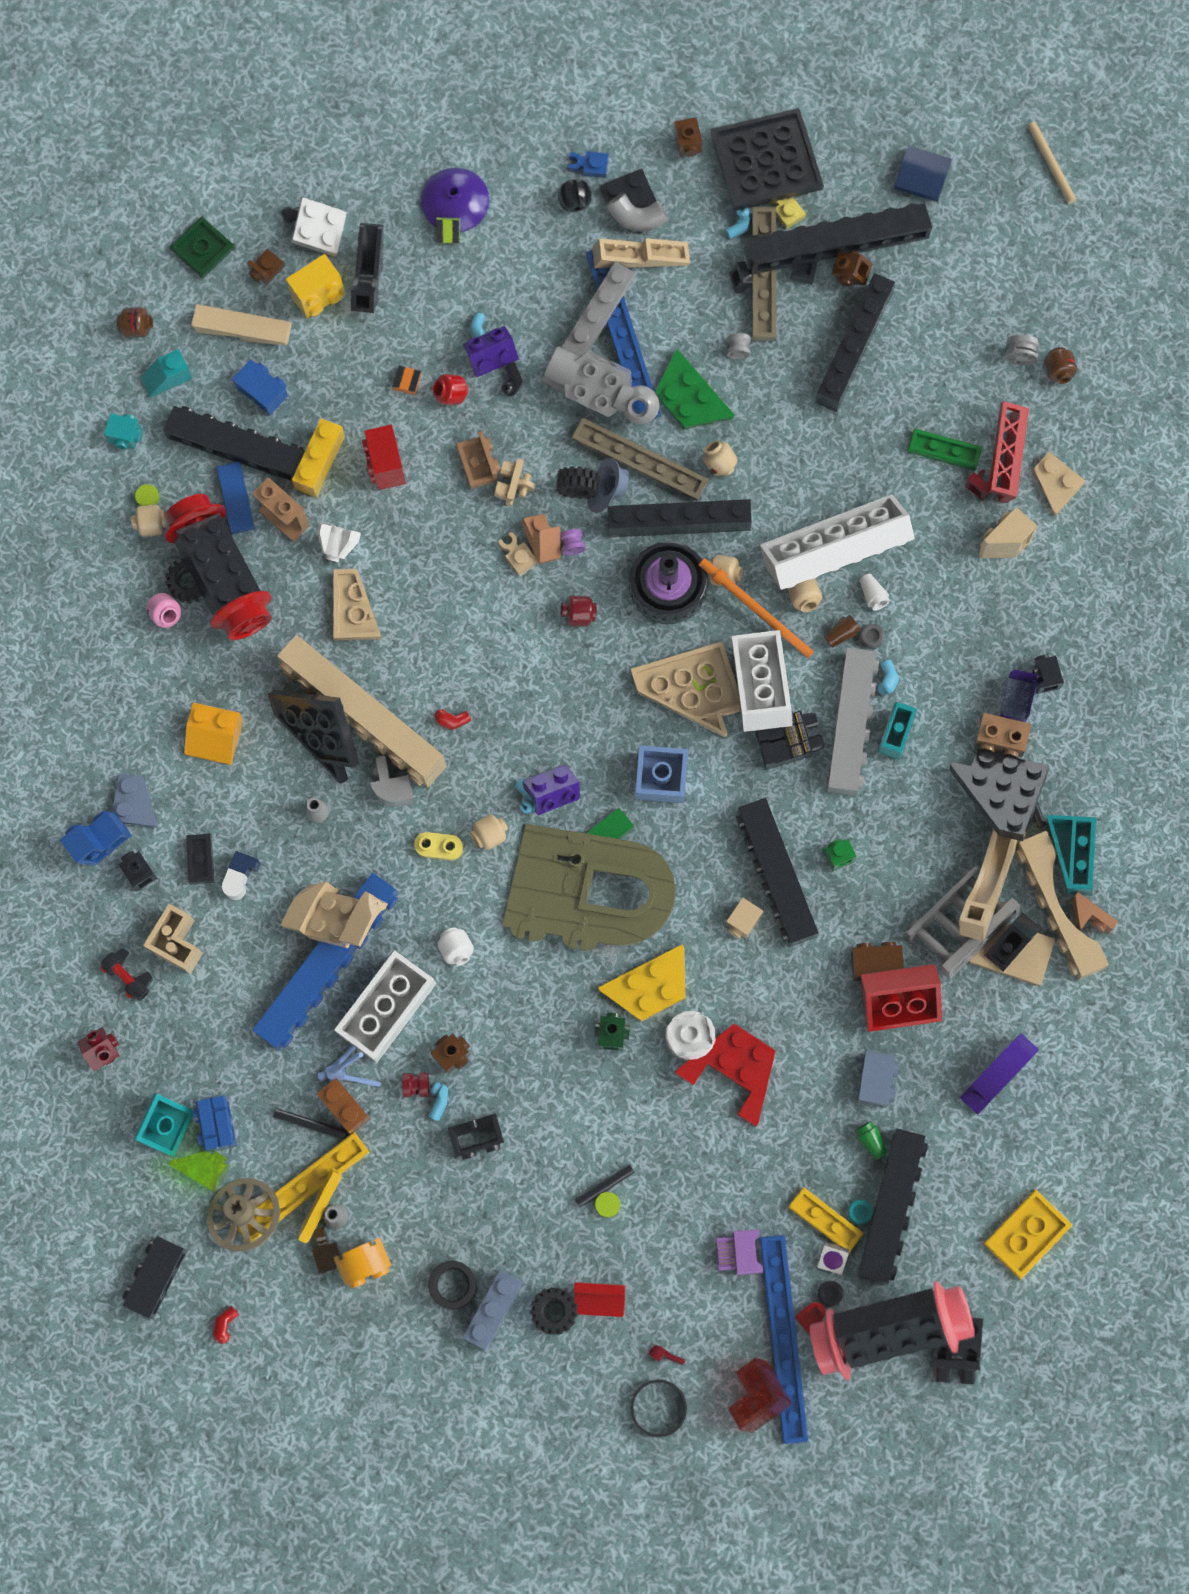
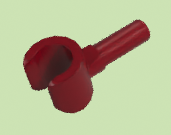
M654 1345L648 1353L658 1362L665 1356L667 1359L684 1365L685 1359L671 1354V1352H668L660 1345Z

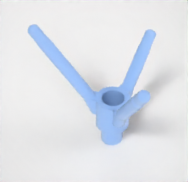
M353 1045L337 1061L326 1067L324 1071L318 1073L320 1082L326 1080L333 1081L337 1078L340 1081L381 1086V1082L346 1075L344 1068L363 1056L359 1052L347 1059L356 1049Z

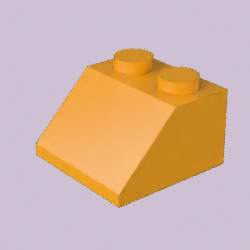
M193 702L186 726L184 754L232 765L244 721L241 714Z

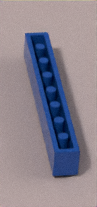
M372 872L353 897L360 899L366 891L388 903L386 909L391 910L398 900L396 897L398 892L394 887ZM386 909L377 915L368 933L372 928L375 930L383 920L381 916ZM367 935L360 947L350 944L348 948L320 941L254 1027L253 1031L278 1051L282 1047L286 1048L294 1037L292 1033L297 1027L301 1028L308 1020L309 1016H307V1013L312 1007L317 1008L324 998L322 994L326 988L331 989L339 978L337 974L342 967L346 969L354 958L351 956L357 948L361 949L368 940Z

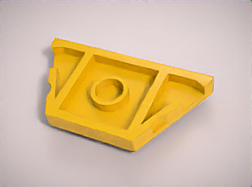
M683 944L598 987L600 993L606 995L641 1022L685 1000Z

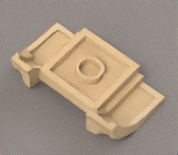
M319 882L308 885L294 897L281 926L299 931L309 939L348 948L350 944L360 947L373 921L382 910L386 909L388 903L366 891L360 899L336 894L339 889L334 888L328 882Z

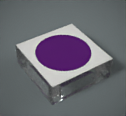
M825 1242L817 1268L842 1275L849 1249Z

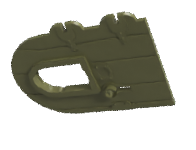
M526 824L502 926L511 928L513 936L520 940L525 939L526 932L529 933L528 941L531 942L541 941L546 934L563 937V942L571 949H577L578 941L582 942L580 948L582 951L593 950L597 947L598 943L612 946L637 944L652 937L669 919L676 897L674 876L667 862L659 853L647 845L633 841ZM558 856L572 858L573 860L581 859L578 864H573L571 861L566 862L557 859ZM594 871L627 877L633 876L642 880L647 889H649L647 902L634 910L588 904Z

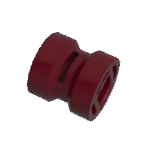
M420 1072L418 1076L411 1073H403L402 1089L404 1098H411L416 1094L420 1097H429L428 1072Z

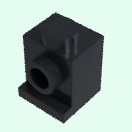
M1048 654L1034 659L1036 664L1032 669V673L1038 674L1037 682H1039V685L1036 689L1037 694L1061 689L1064 681L1056 655L1049 657Z
M130 851L122 856L121 860L123 862L118 865L137 892L158 879L139 851L137 853ZM139 864L137 871H131V867Z

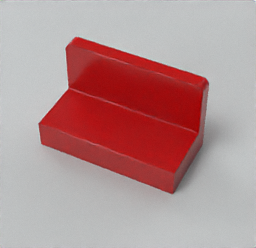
M575 1282L574 1301L578 1306V1315L623 1317L626 1285Z

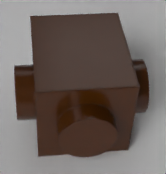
M697 117L674 121V135L679 157H693L698 153H702V138Z

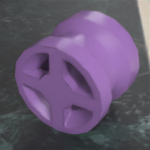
M571 529L560 533V541L563 542V555H575L586 550L585 543L581 540L583 537L582 530Z

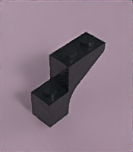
M360 223L356 269L351 288V311L375 312L379 297V277L383 269L384 225Z

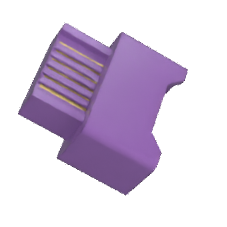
M759 1229L733 1231V1237L716 1238L719 1271L736 1270L737 1276L763 1273L762 1265L756 1259L755 1241L759 1237Z

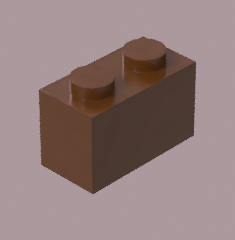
M883 942L881 946L871 947V943H860L856 945V948H852L853 981H861L862 974L904 969L902 945H896V942Z

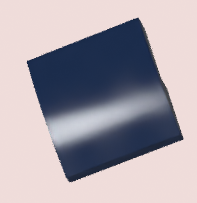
M908 146L894 189L938 202L952 159Z

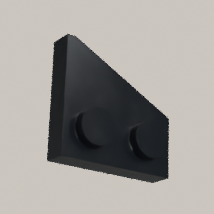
M642 169L600 185V191L606 204L623 193L626 194L631 204L637 208H646L657 201Z

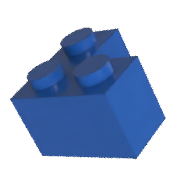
M102 811L93 818L94 822L89 826L73 825L65 831L66 835L60 841L76 863L96 866L132 836L116 813Z

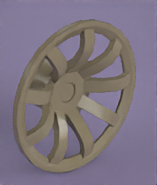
M244 1178L232 1181L222 1187L211 1201L207 1214L209 1232L213 1239L227 1250L235 1252L253 1250L266 1242L274 1233L280 1217L279 1200L275 1192L260 1180ZM247 1184L244 1195H236L233 1187ZM253 1185L265 1190L261 1196L249 1200L253 1192ZM227 1192L230 1197L226 1200L224 1206L217 1204L220 1198ZM270 1196L273 1209L255 1208V1206L263 1203ZM214 1210L226 1215L221 1222L216 1224L213 1222ZM273 1216L268 1229L257 1222L254 1217ZM230 1223L229 1234L223 1240L216 1231ZM249 1223L263 1234L253 1242H251L247 1227ZM238 1227L241 1229L244 1245L231 1244L236 1236Z

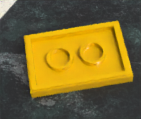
M1035 1189L983 1245L1021 1280L1071 1228L1072 1224Z

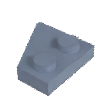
M119 773L112 812L116 813L124 824L158 828V822L144 777Z

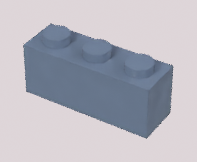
M499 1270L463 1338L487 1351L518 1295L523 1282Z

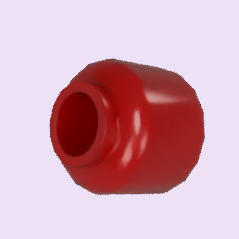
M443 374L434 382L432 392L439 403L456 406L464 402L468 395V386L462 376Z

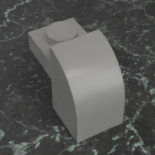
M376 757L377 765L373 766L375 780L379 779L380 781L370 782L377 799L391 807L415 804L409 776L390 779L386 757Z

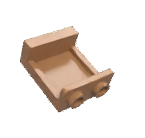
M269 477L253 492V497L263 505L259 509V513L293 543L309 528L310 525L303 507Z

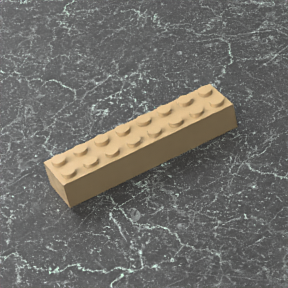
M297 634L277 655L281 663L279 666L283 670L282 673L292 682L296 679L302 685L300 688L306 694L339 697L344 707L348 725L351 724L355 729V734L363 741L369 739L374 745L373 748L380 755L384 756L387 754L392 760L391 763L400 771L405 769L410 774L409 778L418 786L423 784L428 788L447 767L443 754Z

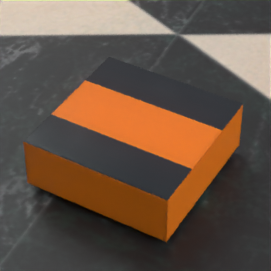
M399 365L392 386L393 390L416 395L422 372Z

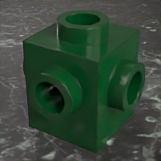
M606 1013V1016H601L600 1023L595 1022L594 1037H599L598 1049L623 1051L624 1040H629L630 1025H626V1018H621V1014ZM610 1029L616 1030V1032L613 1034L609 1033L608 1031Z

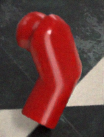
M232 1305L214 1320L212 1336L219 1344H225L229 1341L228 1324L239 1316V1313Z

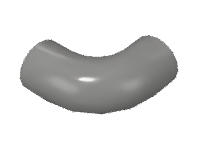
M623 193L606 204L613 218L621 226L632 231H649L669 221L668 215L659 201L646 208H637L631 204L626 194Z

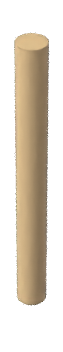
M1031 122L1027 127L1067 203L1075 202L1076 197L1036 122Z

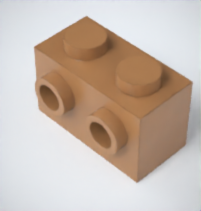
M983 713L975 746L980 747V750L992 753L998 751L1004 753L1003 755L1022 757L1026 750L1031 724Z

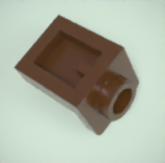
M266 249L255 262L252 260L247 262L249 275L256 282L262 281L266 285L285 267V263L269 249Z

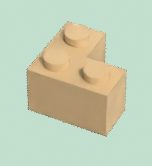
M168 904L143 946L149 952L191 974L203 954L199 948L183 940L195 920L184 911Z

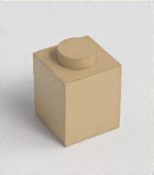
M742 898L726 921V926L729 928L727 931L738 939L741 936L747 939L762 917L763 910Z

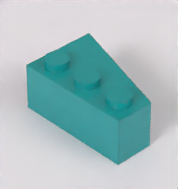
M1047 815L1048 826L1067 893L1076 895L1079 892L1082 895L1093 896L1097 817Z

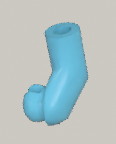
M748 208L737 210L736 224L725 229L729 240L748 231L752 219Z
M887 660L880 664L885 675L882 683L878 684L877 687L881 695L894 692L899 681L892 661Z
M435 1082L430 1092L437 1097L428 1116L439 1121L447 1105L448 1088L445 1084L441 1085L439 1082Z

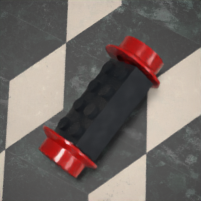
M194 494L178 501L167 510L165 518L169 527L165 532V539L169 543H175L213 616L210 620L211 627L218 630L224 629L229 640L235 641L247 638L259 632L270 623L272 616L267 606L270 604L272 596L269 592L259 589L223 521L226 515L225 507L220 504H212L206 494Z

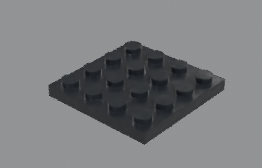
M800 108L711 129V137L734 211L824 190V184Z

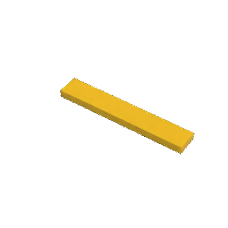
M355 1132L275 1192L280 1205L278 1223L320 1191L331 1168L343 1174L370 1153ZM270 1197L255 1208L273 1209ZM255 1216L254 1219L268 1229L273 1216ZM250 1223L247 1225L251 1242L263 1235ZM238 1227L237 1230L243 1237L240 1227Z

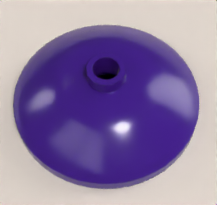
M463 168L441 170L434 174L422 189L420 200L422 212L428 222L435 228L437 218H460V232L470 230L483 220L488 211L489 192L487 186L477 174ZM452 191L458 192L456 195L450 194Z

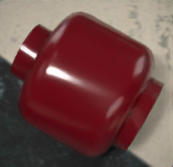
M570 595L566 603L561 604L560 614L561 617H565V622L568 626L588 627L596 619L597 605L593 603L589 596Z

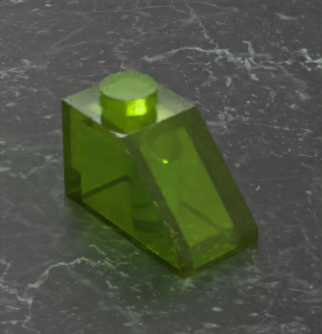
M215 1150L212 1155L204 1151L171 1160L168 1164L214 1192L230 1168V1165L225 1163L227 1158Z

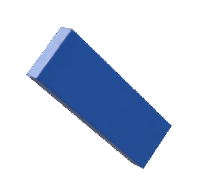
M240 461L218 466V475L232 535L254 530L255 525Z

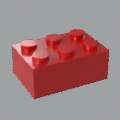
M935 964L861 975L863 1014L868 1032L942 1022L941 982Z

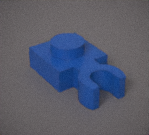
M586 151L585 157H581L580 154L575 152L569 153V159L576 160L577 163L574 165L568 164V171L577 172L582 169L583 176L606 178L609 153Z

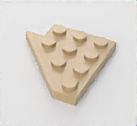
M723 642L630 669L639 695L722 737L727 736V730L722 717L741 711L738 687ZM705 665H707L710 671L712 672L711 676L708 675L705 668L702 669ZM693 677L699 685V687L711 681L714 677L717 681L715 683L707 685L706 688L702 689L699 692L692 683Z

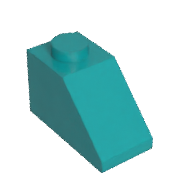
M177 349L157 358L141 376V379L150 398L193 379L180 349Z

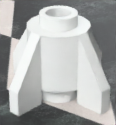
M319 523L317 531L322 553L326 554L325 559L339 562L340 558L345 559L347 554L359 542L361 535L360 532L327 523Z

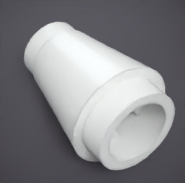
M872 574L864 575L859 580L868 607L876 611L884 608L890 602L889 594Z

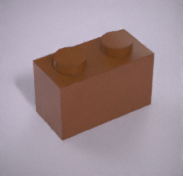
M337 1078L317 1093L350 1134L356 1132L370 1120L369 1116Z

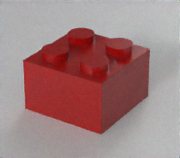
M392 424L365 430L366 439L362 440V445L372 484L377 483L378 490L405 485V476Z

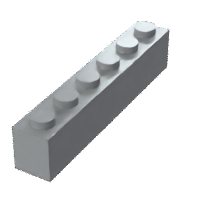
M847 647L827 793L856 797L857 791L863 788L864 776L860 775L861 766L865 767L867 752H863V745L869 742L870 729H866L867 720L872 719L873 706L869 705L870 697L875 696L876 683L872 682L873 674L878 673L879 660L875 659L876 651Z

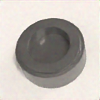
M876 624L866 625L860 634L862 645L868 649L880 647L884 641L883 629Z

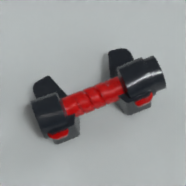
M123 948L115 954L113 952L108 954L101 962V971L108 973L110 976L116 974L126 984L124 990L129 998H135L138 1001L143 1000L150 992L147 986L153 981L151 974L146 972L136 978L131 977L122 967L129 955V952Z

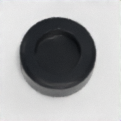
M826 1281L818 1289V1298L825 1306H836L843 1299V1289L835 1281Z

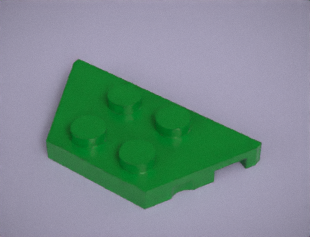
M677 349L655 391L659 401L684 430L696 428L698 425L714 424L716 421L725 419L728 421L733 420L735 414Z

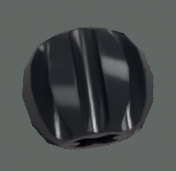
M572 179L560 185L558 201L565 211H582L591 203L592 191L584 180Z

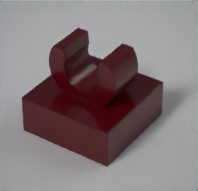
M982 469L978 475L973 472L965 485L981 501H984L990 494L988 492L989 481L986 482L982 479L986 473L985 469Z

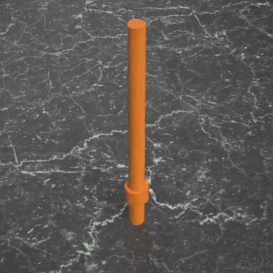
M703 558L698 565L712 576V580L717 585L721 584L775 631L780 630V635L805 657L809 658L814 651L732 582L727 577L728 574L721 568L718 570L706 558Z

